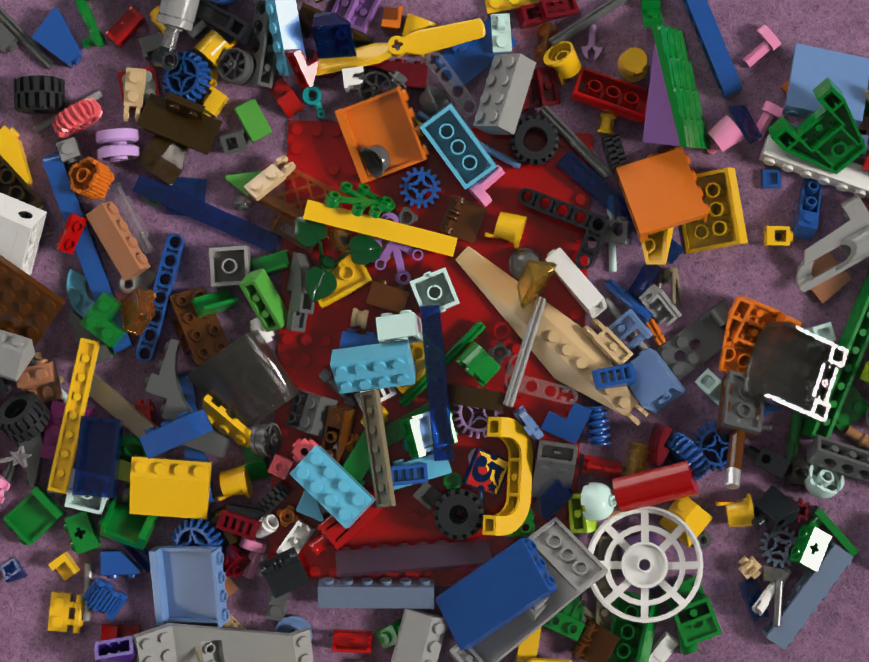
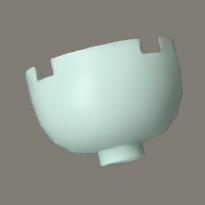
M813 464L807 468L804 475L806 489L811 495L820 499L833 497L843 488L845 483L843 474L840 475L838 472Z
M589 482V485L583 487L581 493V505L585 506V511H582L588 521L604 520L613 512L617 503L616 498L607 485L599 482Z

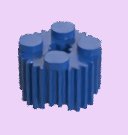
M97 577L89 586L82 599L87 601L86 605L93 611L107 614L105 616L107 619L114 620L126 603L128 595L121 590L116 591L113 589L115 585L107 579L102 580Z

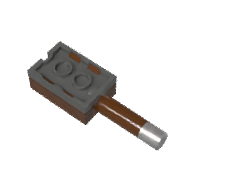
M732 370L722 378L716 431L730 434L724 486L729 489H737L740 486L745 438L753 440L762 430L767 379L751 376L749 379L745 377L744 373Z

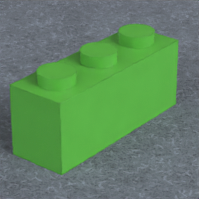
M262 268L248 272L239 286L266 332L281 329L287 322L288 310L265 269Z

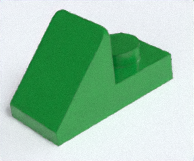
M241 445L246 460L245 467L251 481L270 477V473L267 472L268 466L265 456H257L252 452L251 447L247 448Z

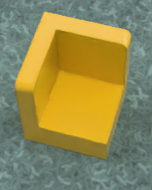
M68 552L63 553L48 564L52 571L55 569L58 571L64 581L81 570Z

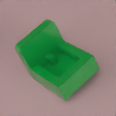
M398 619L393 624L375 631L383 649L396 644L402 619Z

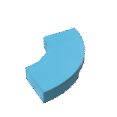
M70 269L66 280V292L74 310L84 318L95 304V301L87 293L86 277Z

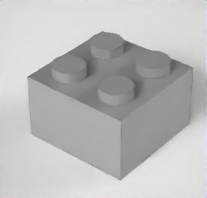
M245 245L209 248L211 287L239 286L248 272H251L250 247Z

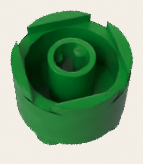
M475 341L455 360L462 368L466 366L465 372L472 379L477 377L475 381L482 387L501 369V366Z

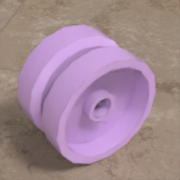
M116 128L101 130L95 133L96 143L103 145V147L97 150V159L99 161L119 162L138 159L140 156V147L133 145V143L139 140L137 129Z

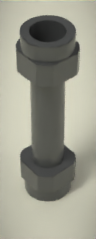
M325 368L318 377L323 383L326 382L344 400L343 403L346 406L353 407L357 403L355 397L348 393L339 394L336 382L331 377L332 374Z

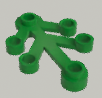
M346 181L341 183L340 191L352 197L341 196L336 191H330L324 200L325 205L330 208H338L340 203L354 204L351 213L358 217L362 216L363 212L370 206L369 215L373 218H379L382 212H391L396 206L390 197H379L370 192V187L367 184L360 183L356 192L352 189V184Z

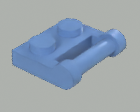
M629 309L608 327L621 341L638 328L641 333L625 345L630 351L646 338L649 339L653 336L652 331L644 325L632 309Z

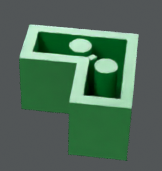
M103 292L80 322L82 326L109 347H116L128 332L113 320L124 304L110 293Z

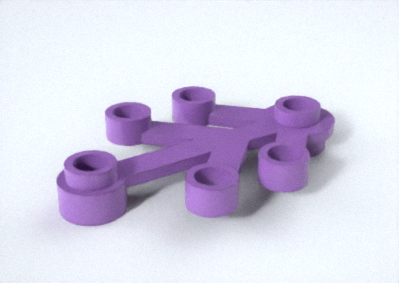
M388 212L381 216L382 219L387 220L391 218L393 222L399 223V219L394 213ZM375 238L374 240L382 247L381 242L383 239ZM389 241L379 259L375 260L374 266L378 270H383L386 267L387 259L393 251L398 271L395 275V281L401 286H406L411 281V275L405 271L400 249L411 255L416 261L421 260L424 254L420 249ZM416 251L421 253L418 259L414 257ZM380 260L384 263L382 268L377 267V262ZM403 274L407 276L405 282L400 280V276Z

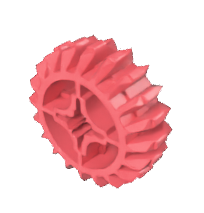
M94 98L82 99L59 112L52 120V126L59 137L68 138L93 125L102 117L103 111L100 104Z

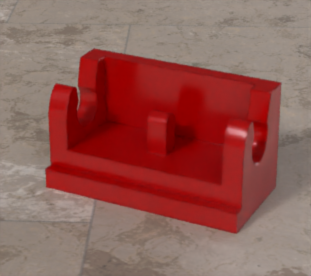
M130 5L122 17L105 34L121 48L147 20Z
M334 629L332 652L371 653L372 631Z

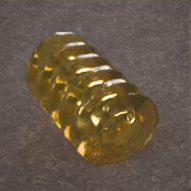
M628 442L626 444L631 447L630 450H625V453L630 455V457L623 459L628 465H622V468L627 470V472L621 473V476L642 472L640 470L646 469L647 466L642 464V462L648 461V458L643 455L649 454L650 451L645 447L651 445L637 442Z

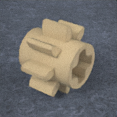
M744 556L738 561L741 565L738 570L747 580L750 577L755 580L761 574L759 569L762 566L753 556L749 559Z

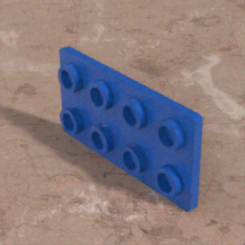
M490 17L483 22L485 26V36L483 38L449 47L446 52L435 60V63L457 90H460L492 64L495 54H505H493ZM511 35L513 48L515 45H517V41Z

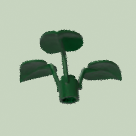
M303 216L295 219L294 233L297 241L305 247H313L316 243L319 245L320 261L318 266L310 268L305 276L306 290L313 303L331 295L335 291L337 280L331 272L334 265H337L346 256L352 254L351 258L355 264L366 265L375 261L382 252V247L373 238L359 234L350 240V250L337 260H334L331 256L323 255L322 242L320 240L327 236L326 226L303 219Z

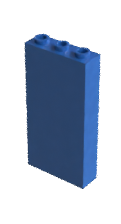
M521 538L434 599L460 650L471 649L558 589L555 585V579L546 568L544 559L537 552V546L530 538Z

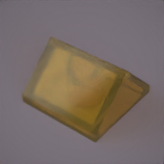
M527 261L517 284L520 306L523 309L546 290L557 266L555 263Z

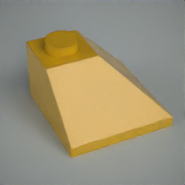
M689 497L676 499L667 510L682 519L694 532L696 538L713 519L711 515ZM664 516L659 522L670 533L679 526ZM685 531L678 537L687 547L693 544Z

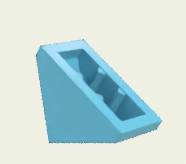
M304 490L296 511L320 522L324 521L325 516L322 514L317 500Z

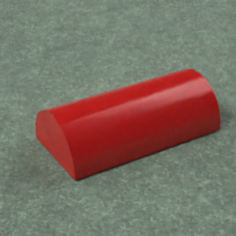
M581 67L570 100L643 125L649 89Z
M688 461L612 479L615 498L621 512L681 499L699 493L698 484Z

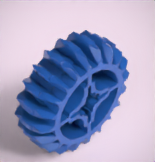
M178 52L179 60L177 67L173 70L164 69L166 71L165 75H162L165 79L162 84L166 86L164 91L196 102V98L202 99L201 93H207L205 88L210 87L208 80L212 78L208 76L211 72L210 68H207L209 63L204 61L205 58L195 52Z
M711 420V426L704 422L706 428L703 429L699 426L698 430L701 433L694 432L693 435L697 437V440L692 439L691 441L701 451H713L716 460L706 458L709 461L711 471H715L716 466L719 471H723L722 465L726 467L727 456L723 458V451L728 448L729 441L720 439V435L716 431L717 424L715 420ZM712 432L710 441L702 445L704 438ZM716 442H719L721 445L718 446L716 451L713 446L716 445Z
M677 432L668 437L664 447L670 449L667 457L671 462L675 464L688 461L695 479L703 478L710 468L709 461L702 453L703 451L689 437Z
M187 518L175 528V534L171 538L174 542L171 546H221L220 544L223 539L218 538L221 532L215 531L216 526L212 527L210 525L211 521L205 523L203 518ZM190 530L189 539H186V533Z

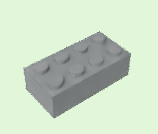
M521 53L494 55L473 123L475 128L489 135L515 134L535 69V61Z

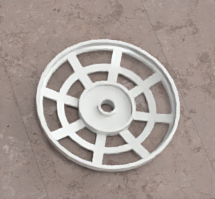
M647 506L627 512H620L608 518L600 525L590 541L588 550L594 554L596 544L605 531L613 538L606 551L605 560L600 561L608 569L606 579L613 591L604 598L596 583L590 587L605 608L618 617L631 622L654 623L678 614L691 602L702 580L703 556L694 532L682 519L667 510ZM641 513V525L629 527L621 533H618L611 526L614 522L625 516ZM649 513L664 516L679 526L670 534L660 527L649 525ZM641 531V542L630 546L624 539V537L631 533ZM649 531L664 536L666 540L660 546L649 542ZM684 531L694 545L697 561H685L683 550L677 541ZM619 544L625 551L622 561H611L612 553L616 545ZM671 545L675 547L680 562H668L664 552ZM643 560L650 562V568L646 571L641 570L639 567L640 562ZM610 569H622L626 579L618 587L612 578ZM697 569L694 586L686 599H684L677 590L683 582L685 570ZM668 570H680L676 583L671 587L664 580ZM631 585L640 588L641 600L631 598L623 592ZM659 585L666 592L665 595L659 598L649 600L650 588ZM620 597L628 603L641 606V617L625 614L614 608L611 603ZM670 597L679 604V606L666 614L649 617V606L660 604Z

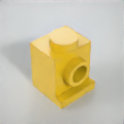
M211 86L209 88L211 94H206L202 103L205 106V115L210 117L213 115L217 118L229 98Z
M790 226L764 227V246L787 247L790 246V242H793V231H790ZM776 233L781 235L780 240L775 239Z

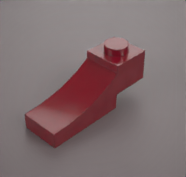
M540 0L538 3L520 6L515 13L520 29L537 27L540 24L556 19L577 15L579 9L576 0Z

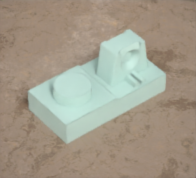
M510 13L491 14L493 54L512 52Z

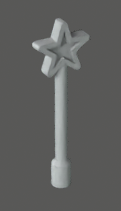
M19 446L18 452H10L12 456L1 458L0 463L14 461L13 466L20 463L25 468L28 466L26 459L31 457L32 454L25 453L24 446Z

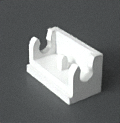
M363 66L342 69L346 93H350L351 90H358L359 85L363 82L359 78L365 75Z
M299 519L276 553L279 554L295 547L298 554L315 529Z

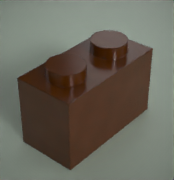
M378 279L377 282L373 281L366 300L367 304L400 314V311L405 310L410 292L406 291V287L397 284L396 287L388 286V281Z

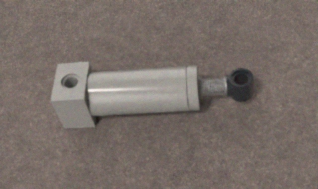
M200 0L161 1L156 22L164 24L166 32L164 33L162 45L153 52L152 63L154 66L165 70H173L177 67L179 59L176 54V47L174 46L177 44L178 34L183 32V30L192 32Z

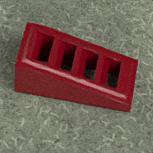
M224 508L220 513L216 528L255 540L261 521ZM226 517H230L228 524H225ZM234 519H238L235 527H233ZM244 521L243 530H240L241 523ZM251 523L253 524V526L251 528L250 533H248L247 529L249 524Z

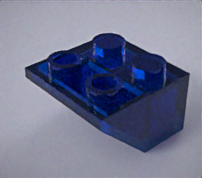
M335 12L314 13L311 28L318 59L356 56L357 53L350 22Z

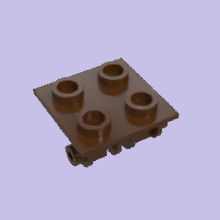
M452 194L438 230L474 244L487 208Z
M587 618L578 641H575L570 651L573 652L572 656L578 659L581 657L586 662H607L620 638L590 618Z

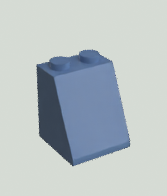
M651 348L642 350L637 358L625 363L633 364L636 382L629 387L641 406L647 410L657 413L686 392L684 386L661 356Z

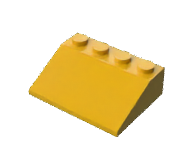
M726 167L696 174V185L702 189L703 203L708 204L710 214H708L707 222L705 223L702 218L681 225L686 254L748 243L735 168Z
M132 456L129 514L203 518L207 520L212 461L160 457L148 459L146 456Z

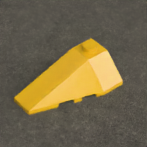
M674 227L648 235V240L641 242L646 265H666Z

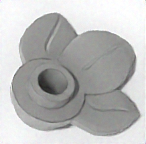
M148 270L144 271L136 278L130 280L132 286L129 288L125 286L126 281L121 277L119 288L124 293H131L137 299L150 298L152 293L148 287L154 282L156 274Z

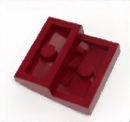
M553 67L534 69L522 110L560 104L556 74Z
M655 423L648 442L647 462L659 467L662 466L670 449L664 447V444L672 428Z

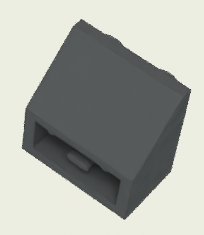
M296 389L286 425L309 434L324 437L328 407L337 405L338 400Z

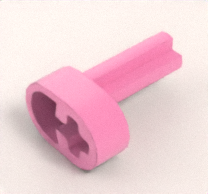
M765 24L756 31L763 42L742 59L749 68L770 50L774 51L781 45L779 39Z
M766 101L761 109L763 113L750 135L758 141H761L773 117L776 119L782 116L785 119L788 118L787 114L782 113L783 108L769 101Z
M497 165L495 169L486 174L480 181L467 188L484 208L492 202L486 190L505 172Z
M241 537L239 546L250 550L248 557L251 560L244 569L242 576L253 579L261 553H265L267 542L257 538L251 540Z

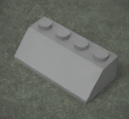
M0 330V377L17 382L35 356L33 342L30 338Z
M405 608L391 662H437L447 627L444 617L435 613Z

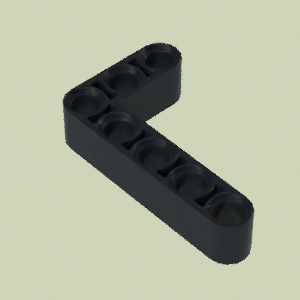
M523 188L520 190L518 201L522 205L586 229L575 258V264L583 270L593 267L609 228L608 219L535 189ZM527 191L532 194V199L529 202L524 200V194ZM545 198L550 201V206L547 209H544L541 205L542 200ZM562 205H565L568 209L565 216L559 213V208ZM580 212H583L586 216L583 223L577 220V215ZM597 219H601L604 223L601 230L595 228V221ZM591 237L597 241L594 248L588 246V240ZM584 255L588 256L590 260L587 266L581 263V258Z

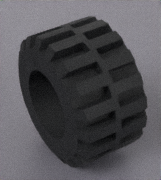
M536 115V117L528 116L526 119L523 118L517 124L515 134L510 137L512 154L518 158L519 162L525 163L524 165H543L553 157L558 148V131L554 128V124L548 122V119L545 117L543 119ZM535 130L544 135L546 144L541 151L532 152L524 146L523 137L528 131Z
M19 392L17 395L15 394L10 399H7L0 407V429L14 443H24L35 438L44 430V427L47 426L50 420L49 409L34 392Z

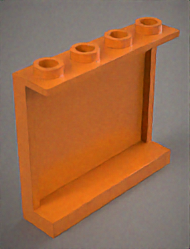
M401 86L334 111L361 184L377 179L369 173L366 162L360 155V149L363 147L381 145L387 150L390 156V166L380 177L428 159L429 149L426 143H422L420 137L423 134L419 125L416 126L414 118H416L413 107L409 108L407 100H409L408 93Z
M683 148L616 167V177L640 242L648 240V235L695 220L703 218L704 223L707 222V216L710 214L707 203H703L702 189L696 185V173L690 169V158L688 153L684 154Z

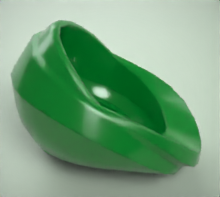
M124 435L114 444L113 452L117 459L131 462L132 456L147 457L141 441L136 435Z

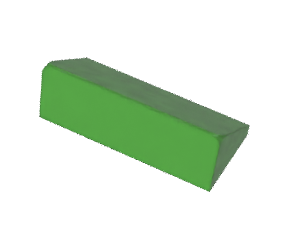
M255 99L234 108L251 143L263 139L272 133Z

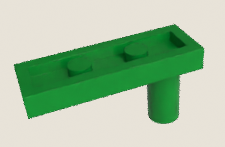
M819 506L812 510L815 516L804 525L819 528L824 524L854 557L859 551Z

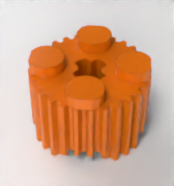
M89 156L84 158L83 161L80 160V163L72 164V168L68 172L71 179L70 190L90 200L104 199L108 192L107 189H110L109 185L114 181V173L110 172L109 167Z

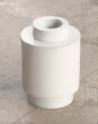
M258 317L249 321L251 331L257 343L261 342L264 345L273 341L274 332H266Z
M268 514L257 519L261 523L256 537L263 539L277 530L279 521L275 515Z

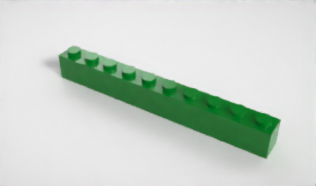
M869 269L801 434L815 439L817 435L830 438L869 343Z

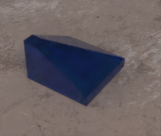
M16 557L0 566L6 583L28 576Z

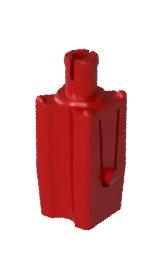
M374 501L350 528H344L332 515L328 516L317 526L321 534L308 546L315 555H319L330 545L334 547V550H338L367 526L382 511V508L377 509L376 501Z

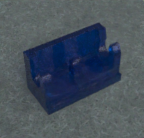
M751 578L737 583L750 620L757 622L761 617H768L769 612L767 608L762 615L756 614L752 610V606L762 594L757 579Z

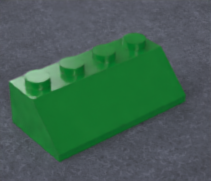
M626 590L623 592L631 598L641 600V593ZM649 596V600H653V599H656V598H657V597ZM620 597L616 599L614 608L625 614L641 617V606L628 603ZM661 603L649 606V617L659 616ZM613 614L609 632L620 639L607 662H649L657 622H631Z

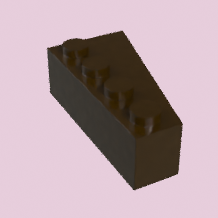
M0 155V192L36 208L45 205L46 202Z

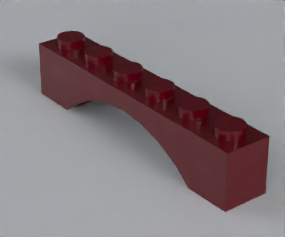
M319 49V52L314 51L313 59H319L334 53H330V50ZM395 59V61L385 60L378 64L363 67L364 69L382 71L386 74L389 72L393 74L397 70L408 79L405 82L406 89L420 91L426 89L428 66L424 62L414 61L412 64L406 63L404 59ZM342 71L315 77L332 79L341 74Z

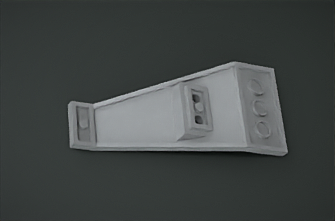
M557 517L553 518L528 538L536 544L537 552L544 559L546 568L555 579V585L558 590L471 649L460 650L457 644L449 650V654L456 662H499L576 597L608 573V569Z
M167 623L133 635L137 662H198L194 646L199 648L203 662H314L310 630L307 627L291 633Z

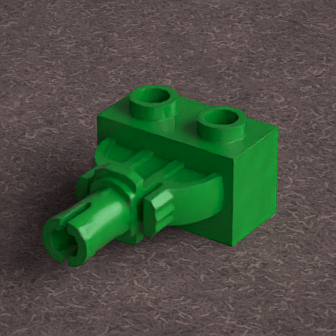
M583 593L543 626L578 641L585 626L583 607L586 601H581Z

